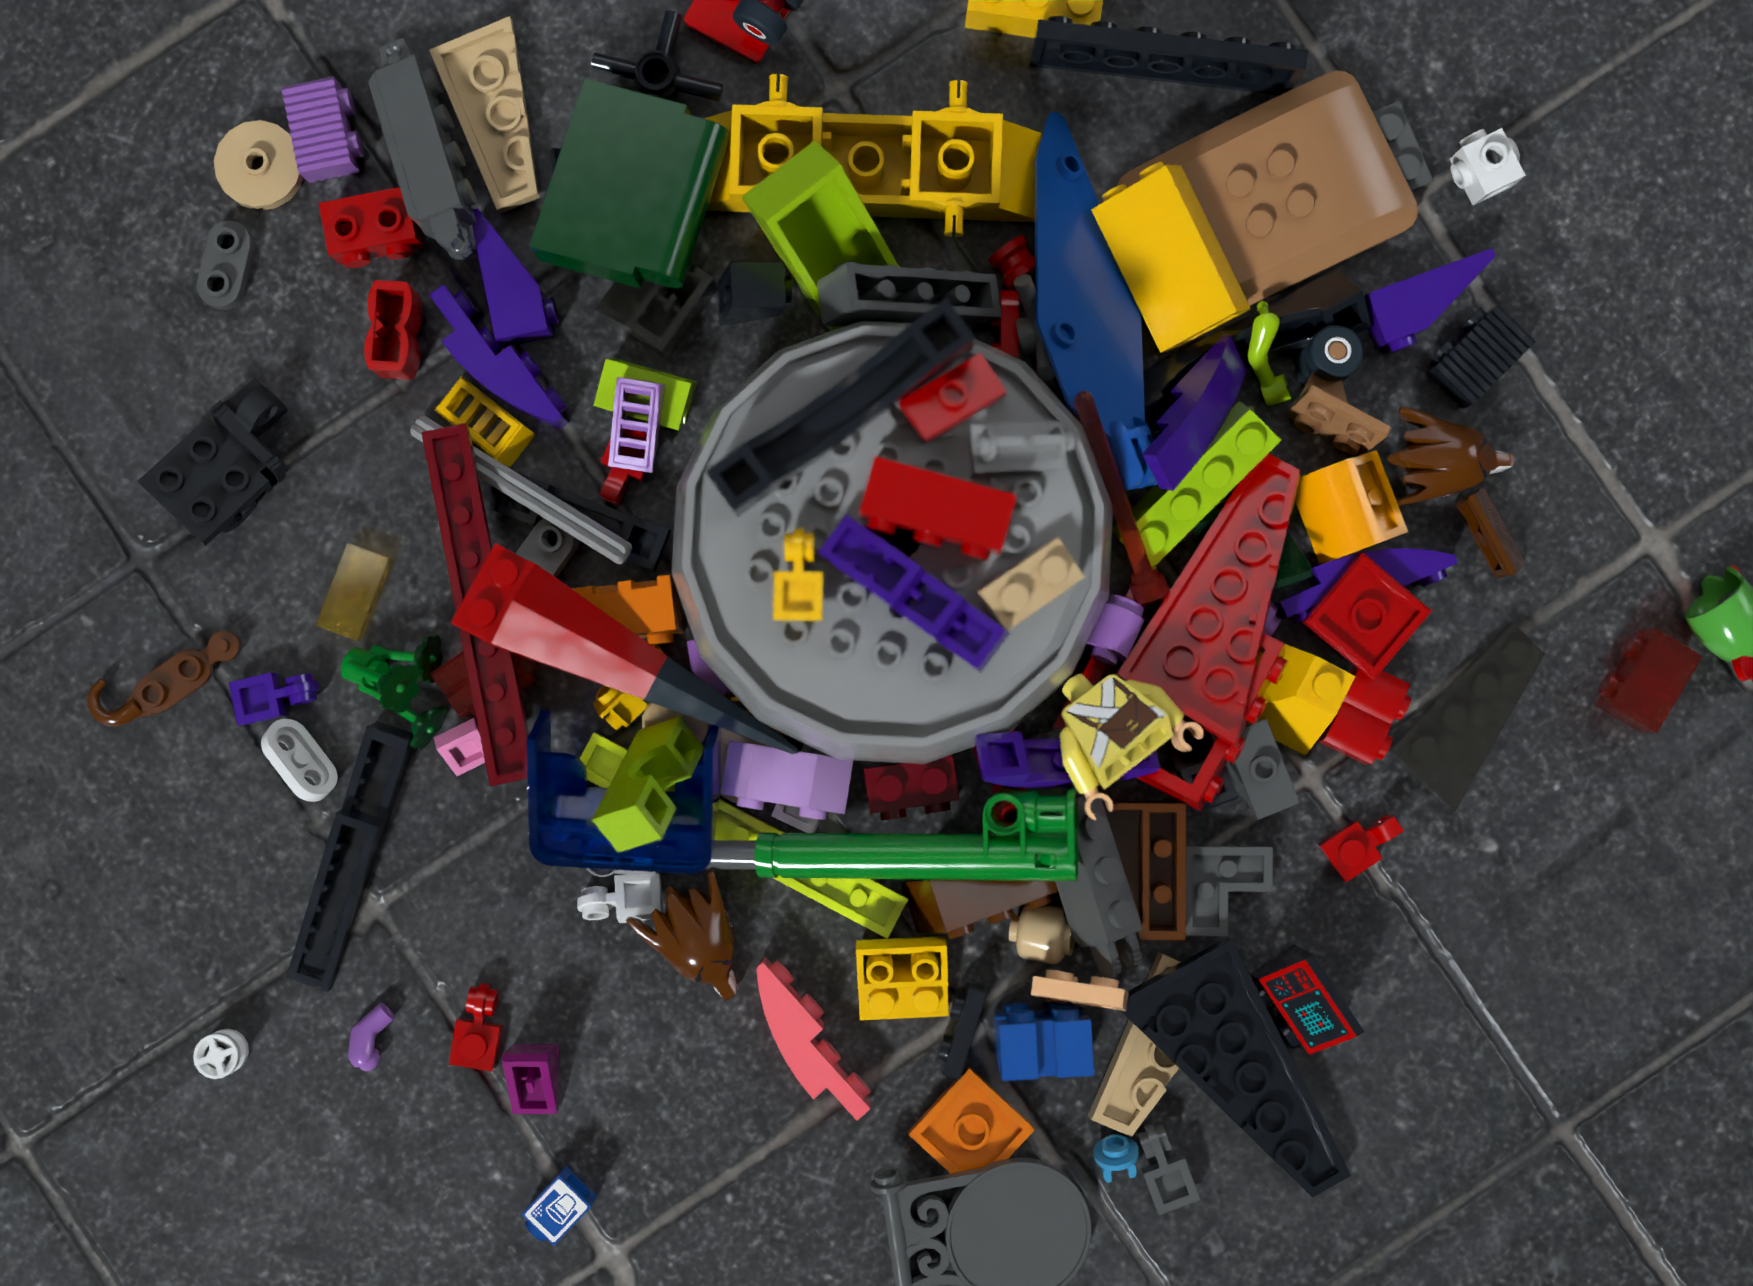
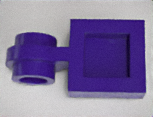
M272 672L229 682L237 726H246L286 716L284 698H289L290 705L305 704L318 700L316 692L320 691L319 682L313 680L311 673L286 678L287 687L280 688L278 673Z

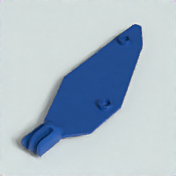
M1051 112L1046 117L1034 159L1036 326L1067 406L1104 435L1108 451L1123 489L1128 491L1157 485L1158 483L1142 455L1154 439L1149 426L1145 422L1141 312L1091 209L1099 205V202L1066 120L1061 114Z

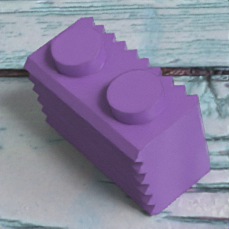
M334 76L281 87L298 172L308 182L313 183L341 177L342 175H350L351 173H359L360 169L357 158L364 157V149L358 131L351 130L349 116L355 115V105L349 88L343 89Z

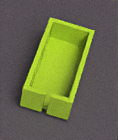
M813 141L742 196L743 201L821 322L822 316L817 281L833 272L834 266L846 262H857L861 265H896L899 267L841 164L816 141ZM826 326L830 331L842 328L839 326Z

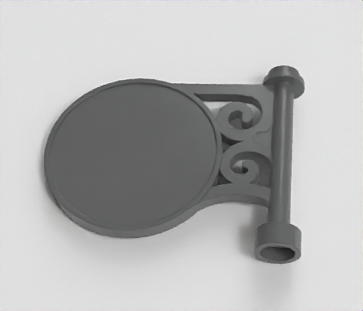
M1016 1157L996 1161L982 1168L906 1181V1177L901 1175V1171L898 1168H884L874 1173L871 1191L881 1194L895 1286H1065L1077 1274L1086 1258L1091 1241V1218L1087 1204L1075 1183L1064 1172L1047 1162L1032 1158ZM959 1187L949 1204L948 1210L943 1199L936 1195H927L921 1198L917 1204V1212L921 1220L926 1221L928 1219L927 1210L929 1208H934L938 1211L936 1219L932 1222L921 1223L912 1217L910 1212L911 1204L918 1196L928 1192ZM943 1230H944V1242H943L939 1237L936 1236V1235L942 1233ZM925 1248L935 1249L940 1253L937 1262L928 1264L932 1261L930 1253L926 1251L921 1252L917 1258V1264L922 1274L912 1278L909 1259L914 1253ZM949 1262H951L955 1271L946 1270Z

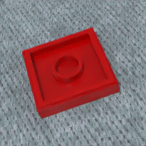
M1359 553L1302 622L1364 675L1374 680L1432 610L1365 553Z

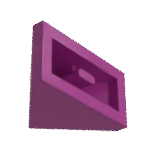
M513 1044L502 1056V1065L512 1113L557 1114L558 1044Z

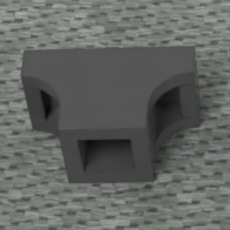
M1267 719L1259 720L1256 724L1247 725L1241 735L1242 738L1246 739L1244 748L1234 764L1227 761V765L1240 797L1247 801L1254 818L1259 820L1297 805L1300 801Z

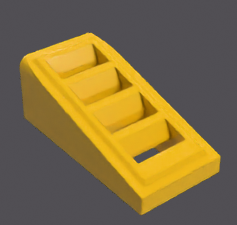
M462 376L435 409L438 414L453 426L466 423L470 429L471 440L507 467L513 465L535 436L534 432ZM470 395L475 397L458 418L455 414ZM486 406L487 410L483 413V415L476 422V424L471 428L469 425L479 414V412L483 409V407ZM500 417L502 419L488 438L485 439L483 436Z

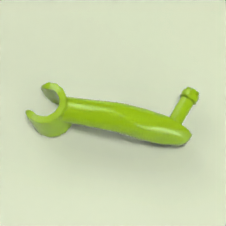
M1260 301L1257 304L1260 315L1253 322L1248 361L1259 380L1266 404L1273 406L1290 400L1291 396L1287 389L1288 383L1285 375L1282 374L1275 377L1268 363L1267 354L1277 333L1280 319L1276 314L1268 312L1267 302Z

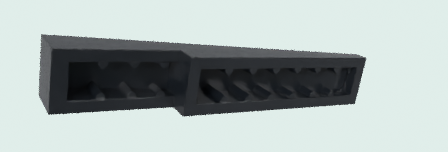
M376 721L366 727L342 809L336 812L286 978L326 992L331 990L414 750L410 746L411 740L414 737L413 733L380 721Z

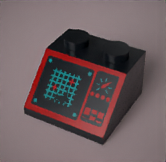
M1295 944L1250 973L1257 983L1256 988L1267 1010L1269 1011L1273 1008L1281 1019L1282 1023L1276 1027L1292 1049L1298 1045L1299 1048L1310 1055L1355 1038L1365 1032L1314 955Z

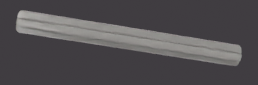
M419 416L415 424L412 425L410 433L413 437L423 442L421 432L444 427L426 416ZM473 446L479 478L615 563L622 564L626 561L632 551L631 543Z

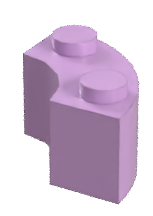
M729 741L720 794L738 797L737 806L763 810L764 802L800 807L799 816L825 820L827 812L845 814L853 760H839L830 756L805 752L790 754L773 747Z

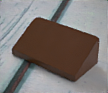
M1480 488L1456 501L1455 505L1494 577L1498 579L1517 573L1524 566V559L1486 489Z

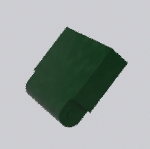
M584 78L529 247L541 262L640 289L643 281L671 288H682L731 133L716 122L692 116L688 106L685 104Z

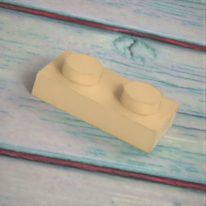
M1056 537L976 592L996 623L1008 631L1085 577L1059 537Z

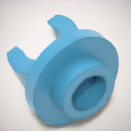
M1112 1134L1101 1139L1095 1145L1094 1159L1101 1167L1104 1180L1107 1183L1112 1182V1171L1127 1169L1129 1178H1135L1137 1173L1135 1163L1139 1157L1137 1143L1133 1139L1119 1134Z

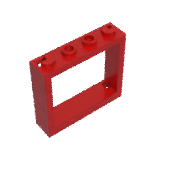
M1138 573L1125 598L1135 601L1144 608L1141 616L1144 619L1152 602L1156 601L1162 604L1171 588ZM1263 633L1259 650L1263 655L1254 671L1237 748L1217 738L1192 784L1161 768L1156 773L1136 778L1201 811L1206 801L1212 803L1224 784L1225 779L1219 776L1227 761L1234 764L1244 748L1246 739L1242 738L1241 735L1248 722L1256 724L1266 707L1267 700L1262 697L1270 682L1277 685L1283 676L1282 673L1289 662L1284 659V643ZM1091 657L1083 675L1095 686L1108 675H1113L1120 661H1117L1116 666H1111ZM1069 699L1052 727L1053 729L1062 728L1063 730L1066 726L1062 712L1072 703Z

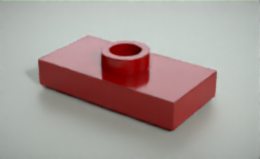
M980 352L901 399L899 407L924 445L1004 398L1007 391Z

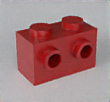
M400 187L318 203L328 255L338 264H344L346 268L364 267L371 263L370 259L387 256L388 259L394 260L408 258L414 255L413 250L425 248L422 229L408 216Z

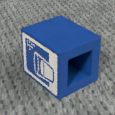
M565 1166L528 1204L521 1215L527 1220L525 1226L535 1238L542 1242L547 1240L551 1245L555 1246L592 1207L597 1195Z

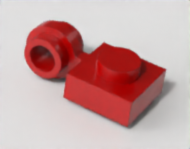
M480 983L479 987H470L466 1001V1012L473 1013L474 1020L464 1018L456 1020L448 1065L491 1072L496 1069L503 1025L486 1022L487 1016L493 1017L495 1015L499 997V990L491 989V984Z

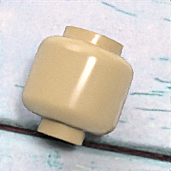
M1046 904L1031 909L1026 905L1021 915H1015L1011 919L1009 941L1016 942V949L1021 958L1048 964H1058L1065 955H1072L1075 940L1073 939L1063 907Z

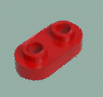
M1000 290L999 301L1002 318L991 323V326H999V343H991V346L1019 359V336L1016 321L1019 319L1017 290Z

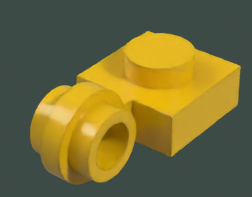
M794 528V533H785L784 561L793 562V572L774 571L773 620L823 621L824 572H804L805 562H814L815 534L805 533V528Z

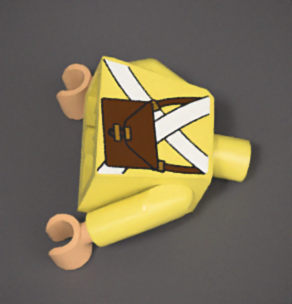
M1077 674L1071 677L1062 689V693L1072 702L1062 712L1066 724L1060 733L1062 761L1079 794L1084 793L1086 797L1083 802L1085 814L1094 820L1097 819L1090 809L1094 799L1102 798L1109 812L1113 810V802L1110 797L1098 792L1096 787L1099 783L1106 789L1170 738L1174 747L1179 751L1186 752L1192 750L1190 745L1183 739L1185 729L1189 730L1197 740L1203 738L1204 732L1202 727L1194 722L1185 723L1183 721L1184 713L1159 686L1135 680L1123 681L1116 675H1108L1093 686L1083 674Z

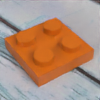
M968 1065L962 1072L960 1080L955 1079L910 1128L908 1134L949 1173L982 1168L996 1161L1009 1159L1032 1134L1035 1128L1034 1125Z

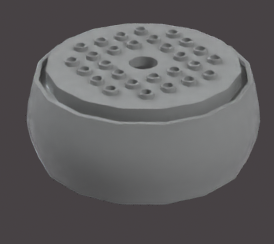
M859 321L782 348L714 408L678 482L675 503L672 578L700 657L758 721L835 759L926 764L976 746L975 737L977 734L1011 732L1072 676L1109 598L1113 507L1083 425L1025 362L975 339L974 347L970 352L921 387L981 352L1007 392L1004 398L924 445L900 409L898 402L737 517L705 471L748 440L785 420L828 391L869 360L909 326L910 323ZM1063 421L1065 432L1072 431L1074 434V449L1066 451L1067 469L974 473L970 425ZM878 456L1017 495L1002 552L999 556L990 553L988 561L976 559L961 554L962 545L943 540L941 548L920 543L916 552L909 557L927 573L959 594L967 603L994 622L996 621L976 591L1053 538L1059 537L1085 578L1008 630V637L980 673L821 557L818 552L846 514L866 528L868 520L860 518L859 511L874 457ZM794 528H805V533L815 534L814 562H805L804 572H824L823 621L773 620L774 571L793 572V562L784 561L785 533H794Z

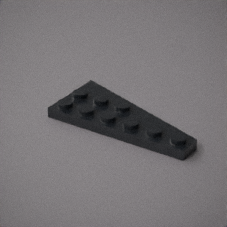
M1226 937L1127 991L1129 993L1127 1010L1121 1012L1311 1197L1320 1194L1351 1176L1232 939Z

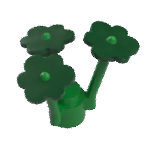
M426 635L423 638L422 645H418L415 652L390 650L378 645H373L369 651L359 647L352 648L347 652L341 664L342 677L347 681L357 684L359 691L379 700L382 708H391L394 712H397L413 723L411 733H413L414 737L411 740L410 746L414 749L417 747L419 749L425 748L432 740L433 735L437 734L441 729L442 720L447 713V709L444 706L433 707L429 712L424 711L418 715L408 707L411 698H415L420 691V687L416 683L418 678L420 681L432 684L437 679L438 667L442 663L440 637L438 635ZM386 659L414 662V665L408 664L403 666L396 663L389 670L388 663L384 661Z

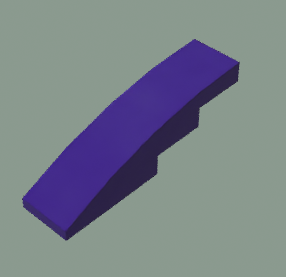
M1223 334L1171 390L1175 403L1157 421L1162 433L1142 453L1160 489L1175 490L1200 460L1215 438L1238 396L1247 369L1231 335Z
M847 514L818 552L821 557L980 673L1009 635L1008 631L967 603L963 597L931 576L920 565Z

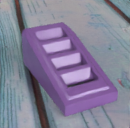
M617 377L608 466L650 473L654 472L666 384ZM629 393L650 396V405L628 402ZM626 411L649 414L648 423L626 420ZM624 429L647 432L646 441L623 437ZM625 446L644 449L645 457L638 458L621 455V448Z

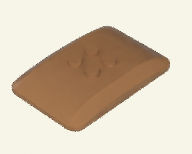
M1333 71L1246 111L1130 170L1121 177L1117 186L1126 184L1127 188L1141 180L1139 176L1141 171L1158 162H1163L1164 165H1181L1250 307L1405 232L1414 224L1418 214L1417 202L1358 82L1345 71Z

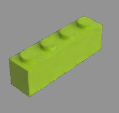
M1239 401L1230 410L1221 429L1200 460L1175 490L1160 489L1158 484L1155 485L1112 528L1118 540L1151 570L1281 439L1250 408Z

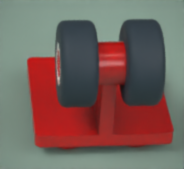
M694 0L684 16V22L687 26L755 64H759L770 45L778 44L787 30L785 19L790 10L795 11L799 9L803 0Z

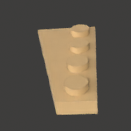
M508 16L430 49V54L496 210L499 214H502L540 198L514 24L511 17Z
M1158 952L1146 981L1181 961ZM1130 1020L1119 1041L1088 1113V1117L1097 1123L1132 1137L1166 1092L1165 1086L1179 1068Z

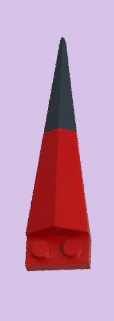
M497 543L491 549L451 621L452 625L494 647L646 700L790 754L799 753L794 745L542 567Z

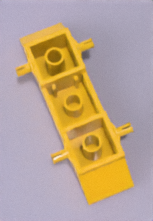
M772 74L769 76V101L757 105L732 104L731 111L704 118L722 125L731 133L707 211L750 212L742 196L813 141H816L841 164L870 217L945 219L944 235L952 237L953 219L955 220V237L963 236V220L1035 222L1034 159L1042 133L1003 120V114L979 113L967 108L968 82L960 80L959 98H957V80L949 82V107L938 111H913L912 116L823 113V108L799 107L787 102L789 77L780 74L779 92H777V74Z

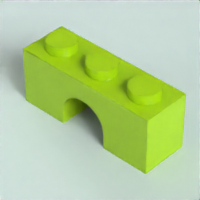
M681 716L637 731L592 818L601 833L605 835L618 853L663 838L676 810V806L664 791L677 782L691 778L705 748Z

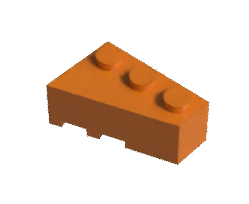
M671 575L657 576V580L634 582L633 580L617 582L618 584L571 588L639 637H647V641L651 645L674 642V634L684 633L681 601Z

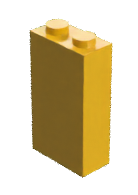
M1158 162L1139 173L1141 180L1127 188L1126 184H1122L1102 195L1104 202L1091 209L1160 353L1182 347L1251 308L1182 166L1164 165L1163 162Z

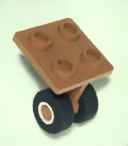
M1331 325L1318 331L1310 340L1308 346L1302 348L1298 353L1296 372L1300 381L1305 386L1299 398L1289 406L1285 415L1294 420L1293 423L1298 429L1313 435L1319 433L1332 440L1333 446L1339 451L1348 455H1363L1385 439L1391 427L1347 403L1343 382L1360 366L1363 359V346L1359 337L1351 329L1340 325Z

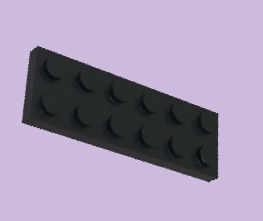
M1051 16L1046 20L1038 19L1029 65L1040 68L1282 95L1294 88L1306 70L1308 51L1298 50L1294 44L1287 42H1274L1269 44V46L1251 44L1249 39L1243 37H1229L1221 41L1207 39L1205 34L1199 32H1183L1178 36L1162 34L1160 29L1150 26L1138 27L1134 31L1117 29L1118 26L1116 24L1106 21H1097L1091 23V25L1074 24L1073 20L1067 17Z

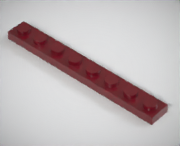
M466 423L421 432L456 612L493 548L470 429ZM459 629L489 785L497 786L536 778L535 762L513 653L494 647Z

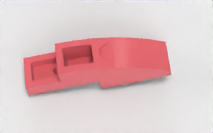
M765 957L758 963L756 968L759 994L772 1036L784 1060L813 1100L823 1090L828 1088L858 1121L871 1109V1100L867 1097L871 1090L855 1072L848 1076L837 1064L841 1057L827 1040L823 1038L818 1042L814 1038L824 1028V1022L820 1018L824 1014L823 1009L808 993L801 997L790 985L795 979L782 963L776 960L771 964Z

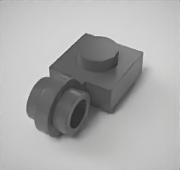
M1153 1123L1145 1125V1131L1139 1132L1137 1135L1146 1158L1149 1159L1155 1156L1157 1163L1141 1168L1158 1215L1201 1200L1183 1153L1166 1159L1164 1153L1171 1151L1172 1148L1163 1125L1155 1127Z

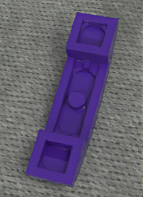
M1021 732L976 735L975 743L983 781L1021 788L1075 787L1063 765L1060 738L1023 740ZM1156 750L1115 782L1156 773L1160 769Z

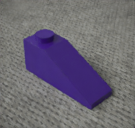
M478 208L473 209L477 223L472 225L495 340L505 348L555 337L552 324L559 323L554 298L546 297L540 286Z
M1493 248L1367 293L1364 299L1372 326L1367 330L1375 351L1389 346L1391 352L1394 353L1417 344L1415 337L1426 330L1496 256Z

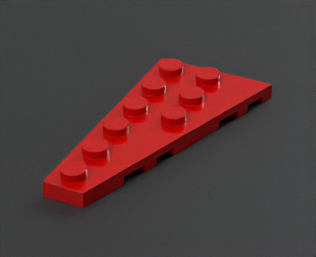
M1269 453L1238 483L1116 674L1123 681L1135 680L1161 687L1184 713V718L1199 724L1204 730L1237 748L1300 480L1299 469Z

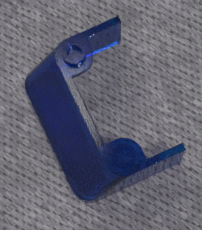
M541 710L527 737L529 848L533 857L542 864L559 867L695 874L703 871L709 865L714 850L721 786L722 728L711 725L704 747V761L699 760L692 777L675 783V792L664 791L676 806V810L663 838L618 853L592 820L608 788L587 787V770L584 763L578 757L569 753L551 752V713L547 710Z

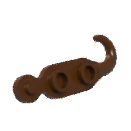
M219 631L210 637L205 649H186L179 652L144 676L137 683L126 703L116 711H108L102 707L99 696L107 682L105 679H99L88 693L87 706L90 714L97 722L103 725L120 727L137 718L166 712L203 687L210 680L213 667L217 662L235 659L241 651V641L233 632Z

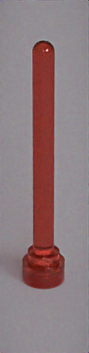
M1081 391L1075 396V405L1112 504L1113 514L1134 571L1131 574L1132 583L1129 585L1133 599L1138 604L1157 600L1170 592L1163 573H1158L1156 566H1151L1093 396L1087 391Z

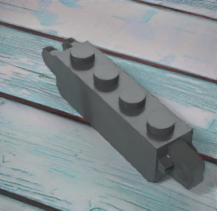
M404 38L397 39L391 44H385L380 47L382 68L373 72L368 83L408 216L420 226L426 236L436 239L437 243L454 260H465L472 253V249H474L469 226L477 223L472 205L477 204V198L470 182L466 178L463 179L460 168L466 166L465 160L457 143L451 141L449 131L454 129V125L446 107L443 104L440 105L437 95L443 93L435 71L432 68H424Z
M1062 728L1037 734L1032 739L1060 738ZM1026 788V791H1037L1039 795L1067 796L1069 789L1076 788ZM1077 792L1079 827L1078 880L1055 882L1073 939L1081 947L1090 946L1099 972L1102 976L1111 979L1121 972L1120 968L1122 967L1120 963L1129 970L1137 968L1142 963L1141 959L1143 958L1139 950L1140 946L1136 932L1143 930L1102 800L1101 798H1096L1090 805L1091 812L1097 819L1094 820L1084 812L1083 802L1086 798L1084 793L1079 794Z

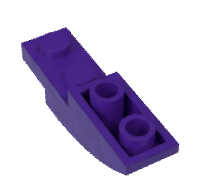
M443 284L429 294L455 330L442 339L441 342L477 381L498 398L532 418L559 428L569 424L562 415V412L568 407L553 387L546 391L535 378L542 372L527 351L519 356L511 346H508L499 354H496L502 348L501 345L495 340L494 335L487 326L479 330L470 317L476 311L461 291L454 295Z
M1403 548L1361 552L1365 553L1402 586H1407L1420 580L1422 587L1440 581L1448 577L1445 569L1458 563L1455 555L1433 550ZM1359 553L1304 570L1311 587L1273 603L1278 606L1277 617L1281 619L1292 617L1294 624L1303 621Z

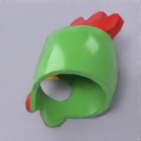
M1731 565L1725 568L1724 579L1708 575L1703 579L1701 583L1702 595L1689 606L1685 612V619L1691 632L1703 646L1720 659L1732 663L1733 669L1740 681L1750 679L1753 682V586L1741 575L1737 566ZM1731 592H1734L1726 600L1718 604L1721 598H1723L1725 595Z

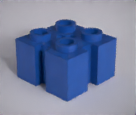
M1070 1001L1065 1004L1048 1002L1047 1011L1030 1010V1004L1012 1003L1003 1005V1012H994L996 1061L1002 1081L1039 1079V1077L1057 1076V1078L1094 1076L1091 1019L1085 1014L1082 1007H1075Z

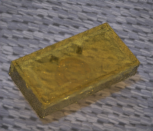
M347 543L316 626L350 639L361 641L392 559Z

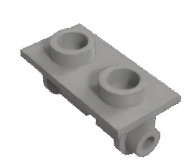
M1063 421L970 425L974 473L1061 470L1068 468L1066 451L1074 449L1075 440L1072 431L1065 432Z

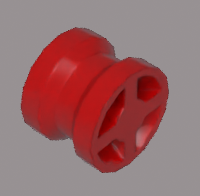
M1024 235L1009 241L988 259L992 268L999 269L1003 274V284L1007 290L1015 287L1014 280L1024 274L1030 276L1035 274V256H1032L1028 250L1029 242Z

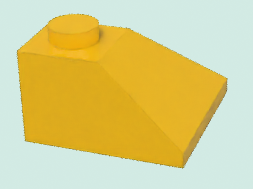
M1284 644V659L1289 662L1282 673L1283 676L1279 683L1276 685L1270 682L1262 697L1267 700V704L1259 720L1267 719L1275 741L1306 756L1335 718L1356 676L1313 654ZM1260 652L1258 654L1256 666L1263 655Z

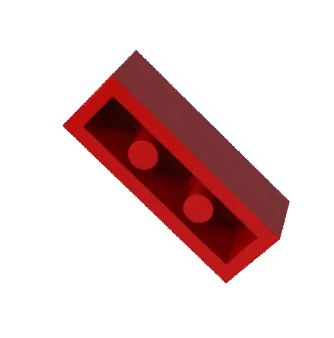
M875 456L860 507L859 517L868 520L866 527L869 529L894 535L897 527L915 532L913 540L916 542L941 548L944 540L962 545L960 553L963 555L988 561L990 553L999 556L1002 552L1017 495Z

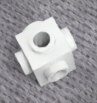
M1502 128L1488 135L1484 129H1481L1465 137L1459 142L1462 148L1450 158L1452 177L1459 188L1465 189L1473 206L1513 187L1526 176L1519 163L1520 153L1518 147L1511 138L1506 137Z

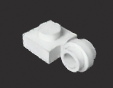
M660 873L614 875V893H608L606 887L592 886L582 889L581 897L577 899V909L582 912V917L586 920L605 919L609 917V910L613 907H616V916L619 923H627V918L631 916L642 921L653 920L651 913L655 908L663 913Z

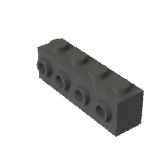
M846 262L834 266L833 272L817 281L823 326L845 327L859 321L912 324L945 299H948L972 333L1002 318L996 274L972 273L967 270L942 271L935 270L934 268H902L896 265H861L857 262Z

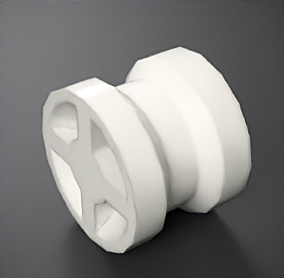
M218 1030L201 1039L196 1045L193 1054L194 1064L197 1070L205 1077L212 1079L223 1078L241 1068L247 1061L249 1054L248 1043L245 1037L236 1030Z

